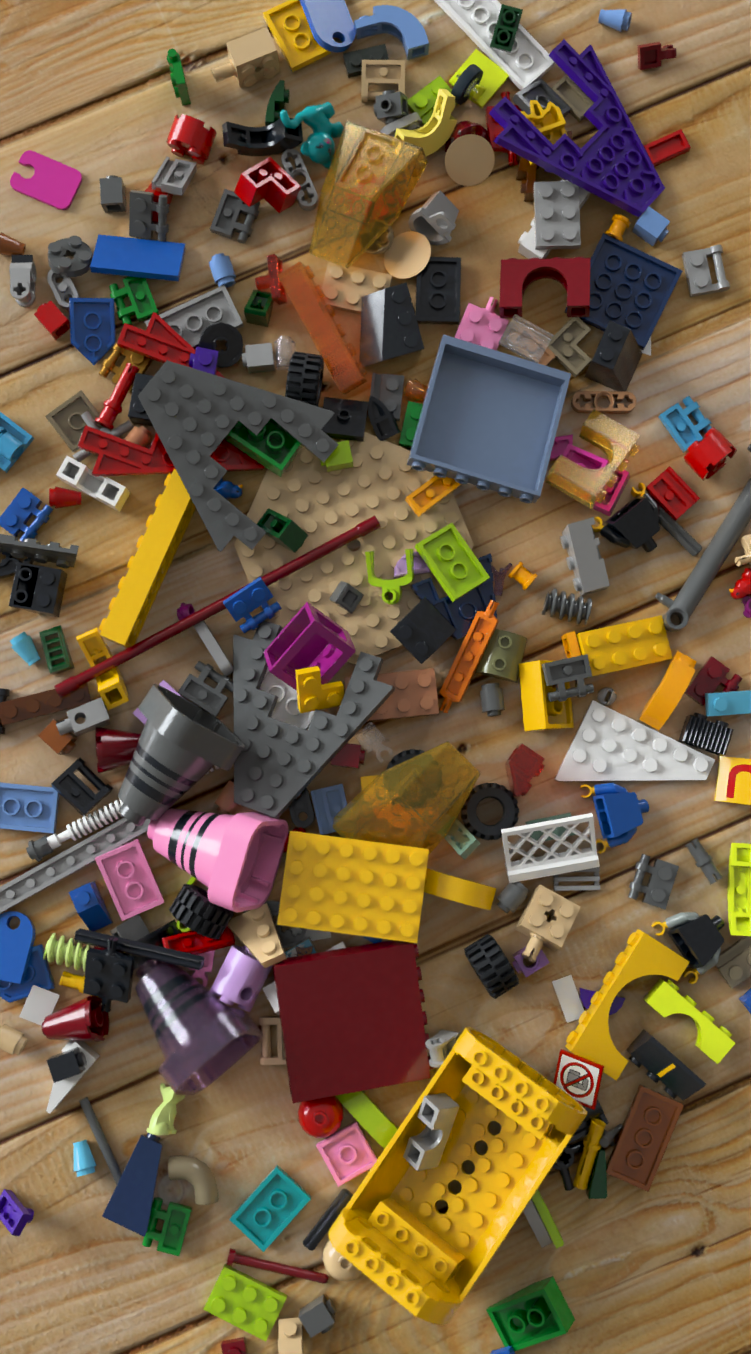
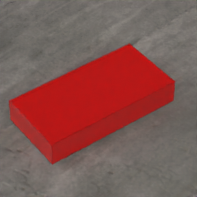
M682 129L644 146L654 167L689 152L691 149Z

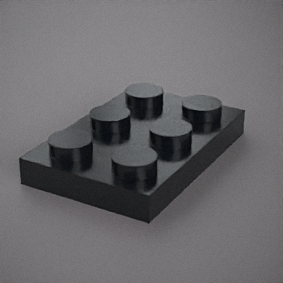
M430 257L426 267L417 274L415 315L418 324L459 325L461 258Z

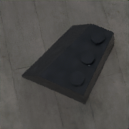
M407 282L362 297L359 368L424 349Z

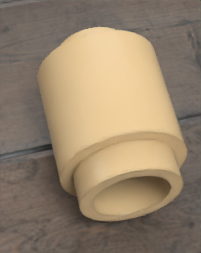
M4 1024L0 1027V1049L12 1055L14 1053L20 1055L27 1044L28 1038L24 1037V1033Z

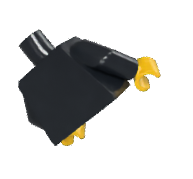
M639 483L638 488L641 492L636 491L634 487L631 489V495L634 499L605 521V526L600 517H594L600 525L598 527L592 526L593 532L600 531L604 538L615 545L635 549L642 546L645 552L648 553L657 547L652 536L660 531L658 524L660 521L659 505L649 493H645V484Z

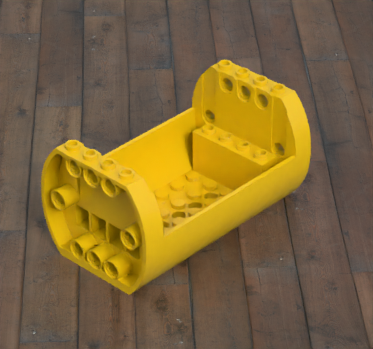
M472 1027L464 1029L447 1058L328 1231L329 1239L337 1252L415 1317L437 1325H445L450 1322L588 1114L583 1106L572 1096L500 1043ZM445 1092L460 1107L438 1167L417 1171L403 1158L409 1138L420 1134L426 1127V1124L417 1117L424 1096ZM492 1121H497L501 1125V1131L498 1135H494L489 1131V1124ZM478 1141L487 1143L488 1150L485 1154L477 1152L476 1144ZM466 1160L474 1163L475 1170L472 1174H467L463 1170V1163ZM452 1180H457L461 1183V1191L458 1194L450 1190V1182ZM439 1200L447 1202L448 1210L446 1213H440L437 1210L436 1204Z

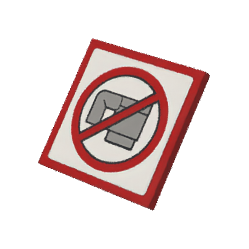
M561 1049L554 1084L572 1096L579 1104L595 1110L604 1066Z

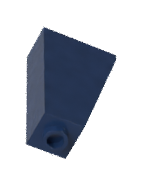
M150 1133L140 1136L102 1217L144 1237L148 1231L163 1144L159 1142L160 1137Z

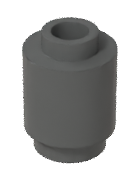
M499 683L481 685L482 712L487 713L488 717L501 715V711L505 710L503 691Z
M521 882L509 883L497 896L496 899L499 900L497 905L506 913L509 911L514 913L528 897L527 893L529 890Z

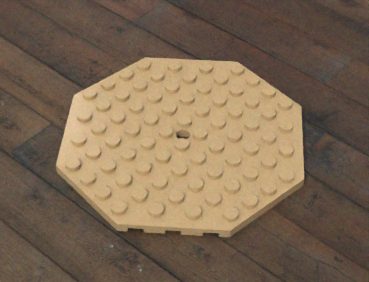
M367 432L364 433L363 442L349 440L353 459V467L327 472L326 466H321L320 459L306 447H302L281 477L267 469L247 517L257 524L269 508L291 519L308 534L303 545L296 553L283 547L266 534L253 550L238 538L234 544L248 582L251 583L258 577L270 573L356 527L357 524L370 517L376 516L381 527L356 539L361 545L359 550L351 551L348 548V544L267 586L274 596L267 601L268 605L270 606L277 601L282 609L275 613L276 616L271 619L267 618L264 621L280 625L284 628L308 602L348 631L356 649V652L347 661V663L356 665L360 652L379 656L403 646L390 630L421 601L410 586L431 577L439 599L448 596L433 573L430 572L414 575L412 583L401 586L402 598L398 603L393 605L385 603L382 599V587L372 586L368 582L365 552L374 551V574L376 577L381 579H398L394 578V568L402 556L406 554L405 549H414V552H417L415 549L417 543L450 523L454 524L471 550L474 546L453 492L418 517L405 501V498L435 475L433 472L426 470L416 471L412 469V466L407 465L410 450L386 440L380 441L376 436ZM332 438L335 442L346 441L343 439ZM340 581L350 584L364 595L352 614L329 600ZM392 592L388 593V598L390 600L393 599Z

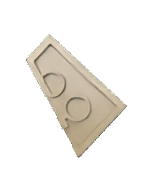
M267 903L257 909H252L232 918L228 923V928L234 932L264 968L287 959Z

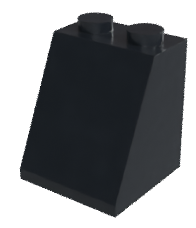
M609 321L584 376L585 378L616 391H627L642 356V352L631 329Z

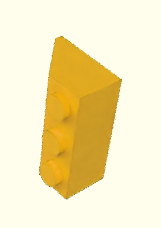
M538 660L519 664L524 731L574 728L571 697L563 702H558V700L550 702L548 699V693L555 692L556 687L555 685L546 686L542 664L553 661ZM570 681L565 682V689H569Z

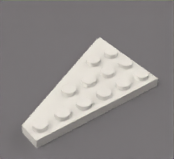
M592 700L554 780H706L715 759Z

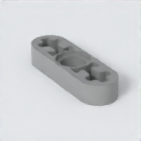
M287 149L281 157L282 166L293 179L297 175H303L306 178V181L300 185L301 188L296 199L303 210L311 211L318 204L316 190L300 153L295 149ZM289 157L295 159L296 169L294 170L291 162H288ZM304 190L307 191L308 197L311 198V203L305 200Z
M205 621L194 625L195 630L224 676L226 677L233 673V666Z

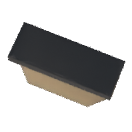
M12 255V263L33 262L35 264L33 255Z

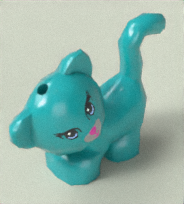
M326 102L322 105L307 106L303 111L296 114L293 120H290L287 110H281L280 118L286 128L296 129L301 122H304L313 130L307 141L301 145V153L309 156L313 162L322 164L329 170L332 169L335 164L333 155L336 148L332 138H339L345 134L341 122L331 123L329 120L335 114L332 104Z

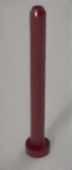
M230 1248L227 1266L232 1267V1264L235 1263L323 1284L328 1282L329 1276L324 1273L235 1253L236 1249Z

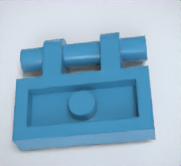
M690 396L682 400L686 406L685 409H682L679 403H676L658 416L683 453L687 451L693 442L703 440L699 433L703 430L706 434L712 428L710 425L711 421L703 416L699 410V404L694 402ZM692 414L698 424L694 426L688 415Z

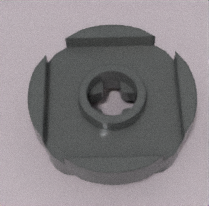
M71 236L48 245V264L55 273L60 275L61 272L67 274V277H78L84 275L90 269L92 251L85 242H82L80 237Z

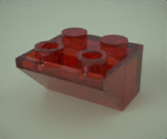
M522 743L516 746L505 763L510 791L514 797L525 796L532 786L529 783L532 777H538L545 767L542 764L545 758Z

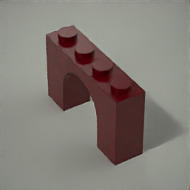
M534 257L530 259L509 258L501 260L500 318H522L524 292L531 283L539 279H553L564 286L567 292V317H589L590 258L554 257L552 259H539Z

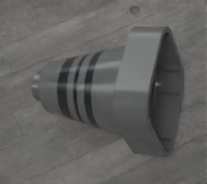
M153 684L138 707L147 720L118 793L119 799L123 802L119 809L120 814L139 826H142L146 819L158 820L215 765L229 771L245 748V745L214 715L158 684Z

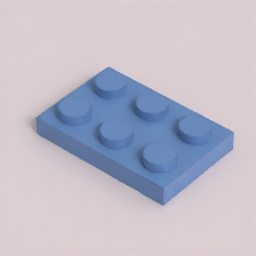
M0 783V829L54 834L56 832L60 794L53 787Z

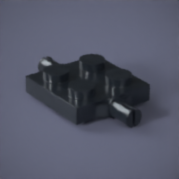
M117 937L108 938L107 949L90 948L87 951L83 993L102 998V1012L111 1011L112 1000L128 1003L131 999L135 957L124 955L117 951Z

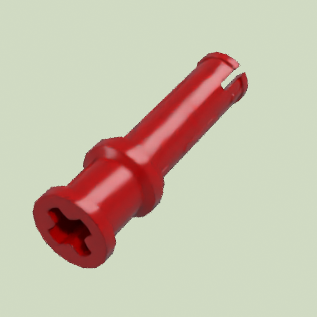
M126 363V367L109 400L106 399L104 401V408L99 418L96 417L95 419L96 423L109 430H113V423L118 413L121 414L122 412L121 405L135 379L136 373L140 370L135 365L132 367L131 363Z

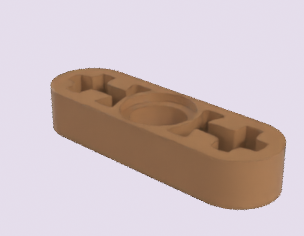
M579 391L573 396L571 407L577 413L628 414L634 409L637 401L635 395L627 391ZM580 397H582L583 401L590 402L592 397H594V408H591L592 403H585L583 407H580V403L576 402L579 400ZM600 397H606L609 400L610 405L607 408H601L598 405L597 401ZM614 397H616L615 402H622L624 398H627V402H631L627 408L624 407L623 403H617L615 408H613Z

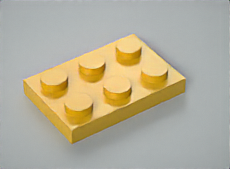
M288 0L263 12V17L292 72L331 54L330 51L322 48L314 39L300 0Z

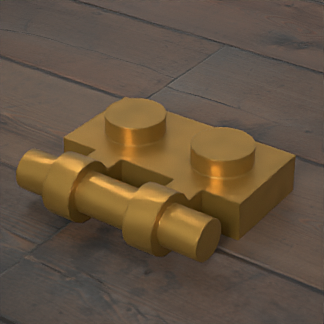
M115 343L109 358L105 359L101 364L103 367L99 375L107 378L109 373L112 372L115 376L111 381L117 385L126 367V363H131L132 367L135 365L140 369L138 373L145 374L153 359L121 348ZM123 356L125 360L120 368L115 366L119 357ZM134 381L128 391L130 394L133 391Z

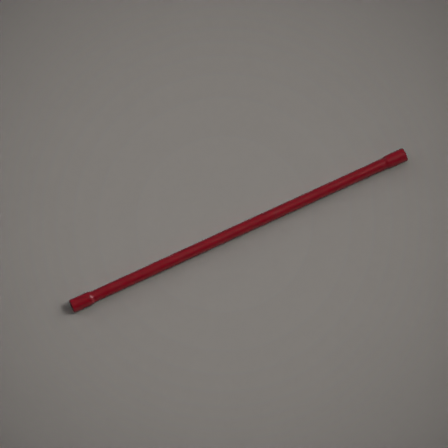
M374 515L357 524L356 527L261 578L266 586H269L357 538L379 529L381 526ZM245 586L84 672L62 681L54 686L56 692L61 698L75 691L83 684L226 609L223 601Z

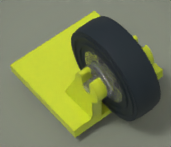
M475 49L449 80V83L453 86L451 94L455 96V102L459 105L470 99L483 109L509 76L497 64Z

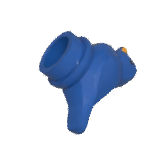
M222 478L214 487V490L226 500L237 499L242 496L243 485H234L232 482L224 481Z

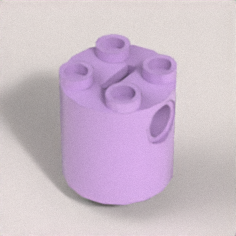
M232 945L210 992L219 996L222 1002L231 1006L235 1002L239 1004L238 1007L250 1012L272 966L264 968L246 946Z

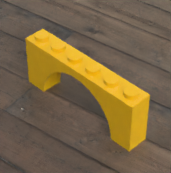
M639 929L629 936L627 947L624 952H620L616 957V965L612 971L605 975L603 986L592 996L590 1007L579 1017V1024L575 1031L573 1030L569 1033L566 1039L567 1044L565 1045L573 1054L603 1065V1073L616 1081L629 1061L618 1052L609 1033L608 1017L614 998L626 984L642 976L662 975L678 981L689 964L688 960Z

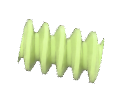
M53 933L46 944L43 960L47 957L48 962L53 963L56 959L57 965H62L65 961L67 968H70L74 963L75 970H79L83 965V971L85 972L87 951L91 948V945L87 944L85 948H82V943L78 942L75 946L73 945V938H70L65 943L64 935L57 941L56 933Z

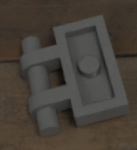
M224 189L210 231L232 239L234 231L239 232L238 242L246 244L247 238L251 236L253 231L251 227L254 219L258 217L260 202L249 207L233 191ZM241 213L246 215L244 224L238 223Z
M130 191L129 236L151 239L153 231L158 232V241H166V233L169 232V224H167V213H169L167 195H159V201L153 202V192ZM153 211L158 212V222L153 221Z
M587 654L542 664L546 686L555 685L556 687L555 692L548 693L550 702L557 700L558 702H563L567 698L575 696L581 698L585 697L588 693L594 692L593 684L585 685L584 678L592 677ZM575 681V687L565 689V682Z
M198 661L195 669L200 671L201 674L198 678L189 674L178 693L217 717L228 700V697L223 695L222 691L226 688L233 692V682L230 681V677H225L213 670V666L205 665ZM208 677L218 683L215 689L204 683Z
M642 854L640 861L635 866L637 871L633 882H630L629 888L631 889L628 897L637 900L639 891L645 894L642 902L665 910L679 866L655 859L654 866L652 867L648 865L650 856ZM647 872L651 875L647 886H644L642 882Z

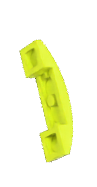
M731 843L727 888L730 935L751 936V844Z

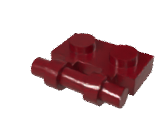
M711 656L684 693L701 706H704L705 693H713L719 684L725 687L722 692L737 691L742 677L735 674L731 680L727 679L725 676L730 669Z

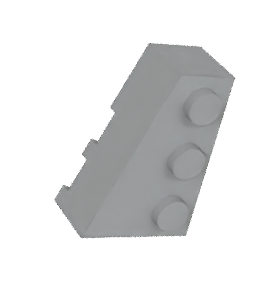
M594 517L568 524L562 532L563 536H560L563 549H567L569 555L566 558L568 568L573 570L575 575L573 579L576 592H580L581 596L605 590L610 586L604 558H601L598 549L600 541L598 537L595 538L592 525L595 524Z

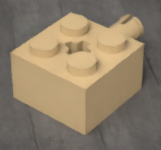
M265 27L227 42L229 63L211 69L216 83L234 76L240 88L253 86L260 80L273 78L276 74L280 73L277 49L268 28Z
M542 885L536 887L515 927V930L530 938L522 956L525 959L529 957V961L535 962L542 945L553 951L560 949L581 906ZM546 914L549 915L550 922L546 921Z

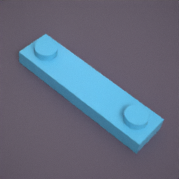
M751 690L705 693L706 716L750 714Z

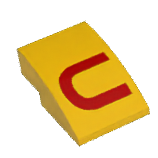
M719 756L714 801L751 806V759Z

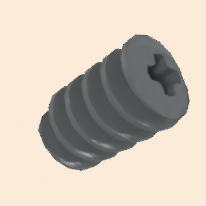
M554 588L551 593L549 591L547 593L542 615L547 610H550L551 617L556 612H559L560 620L566 614L568 622H571L576 617L577 625L582 620H585L586 626L592 609V599L588 598L584 603L583 596H579L575 601L573 593L566 598V592L562 591L558 596L557 589Z

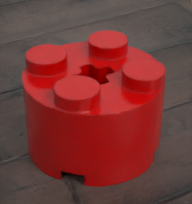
M183 114L179 118L178 115H175L166 142L172 148L171 152L174 155L184 157L185 154L192 157L194 162L204 164L205 160L209 157L217 132L211 126L209 130L204 127L205 122Z
M715 427L706 432L705 438L700 443L698 441L693 442L687 449L689 452L684 456L685 462L703 481L705 478L709 479L726 465L727 456L731 459L737 452L732 443Z

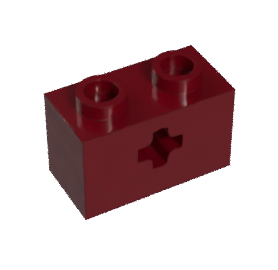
M346 743L331 760V765L359 769V764L364 765L365 750H361V745Z

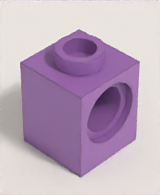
M526 947L514 953L512 956L515 961L511 963L517 973L523 972L525 977H528L549 964L550 962L542 949L536 961L530 966L523 964L524 957L522 953Z

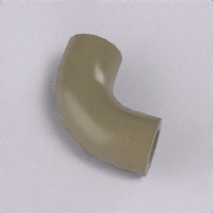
M190 1156L169 1157V1179L187 1180L190 1182L195 1190V1203L197 1205H209L218 1202V1188L215 1176L207 1164Z

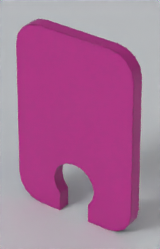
M31 150L24 152L19 160V164L33 167L35 170L34 175L31 178L25 179L20 174L13 172L10 179L11 187L21 194L56 209H68L82 183L81 173L72 167Z

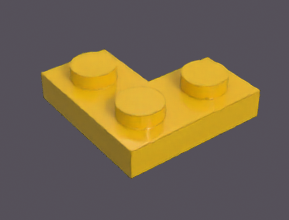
M318 666L295 670L297 701L300 713L341 705L344 697L342 681L321 685V672Z

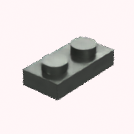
M385 44L343 53L348 78L362 75V60H389Z

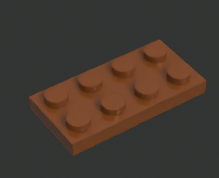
M640 1084L606 1165V1173L649 1192L684 1104Z

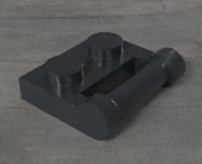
M80 757L54 780L51 786L84 817L113 788L97 777ZM79 771L99 792L95 794L74 773Z

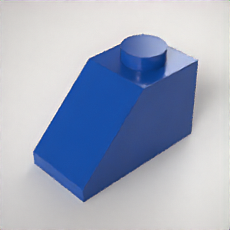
M95 881L69 892L78 915L90 931H96L113 923Z

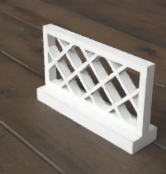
M592 813L501 829L505 869L509 883L600 867ZM588 822V827L583 833L575 829L579 823ZM563 826L566 830L560 837L553 833L557 827ZM540 830L544 834L538 841L530 837L534 831ZM571 832L579 836L573 844L565 840ZM519 835L521 838L514 845L508 841L507 836ZM549 836L557 840L550 848L542 844ZM526 840L534 844L528 852L520 849ZM583 840L588 841L591 846L584 849L577 848ZM561 844L568 847L566 852H555ZM538 848L546 852L540 857L532 856ZM516 852L524 856L521 860L510 861V858Z

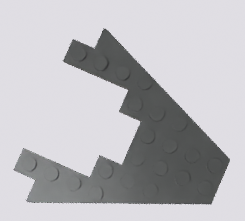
M168 360L138 395L154 429L220 552L234 536L253 550L266 534L262 528L214 490V487L228 471L210 456L238 422L257 436L269 420L272 419L323 463L339 445L322 431V428L334 415V412Z
M263 621L258 625L259 627L255 632L253 640L235 634L233 636L234 735L245 745V748L234 763V803L278 819L394 692L395 687L376 681L384 660L380 657L360 652L336 716L316 709L308 730L273 719L271 716L279 697L259 689L268 668L264 651L279 635L283 627Z

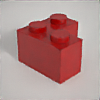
M269 157L241 173L234 193L249 207L265 199L278 213H281L294 205L301 186Z

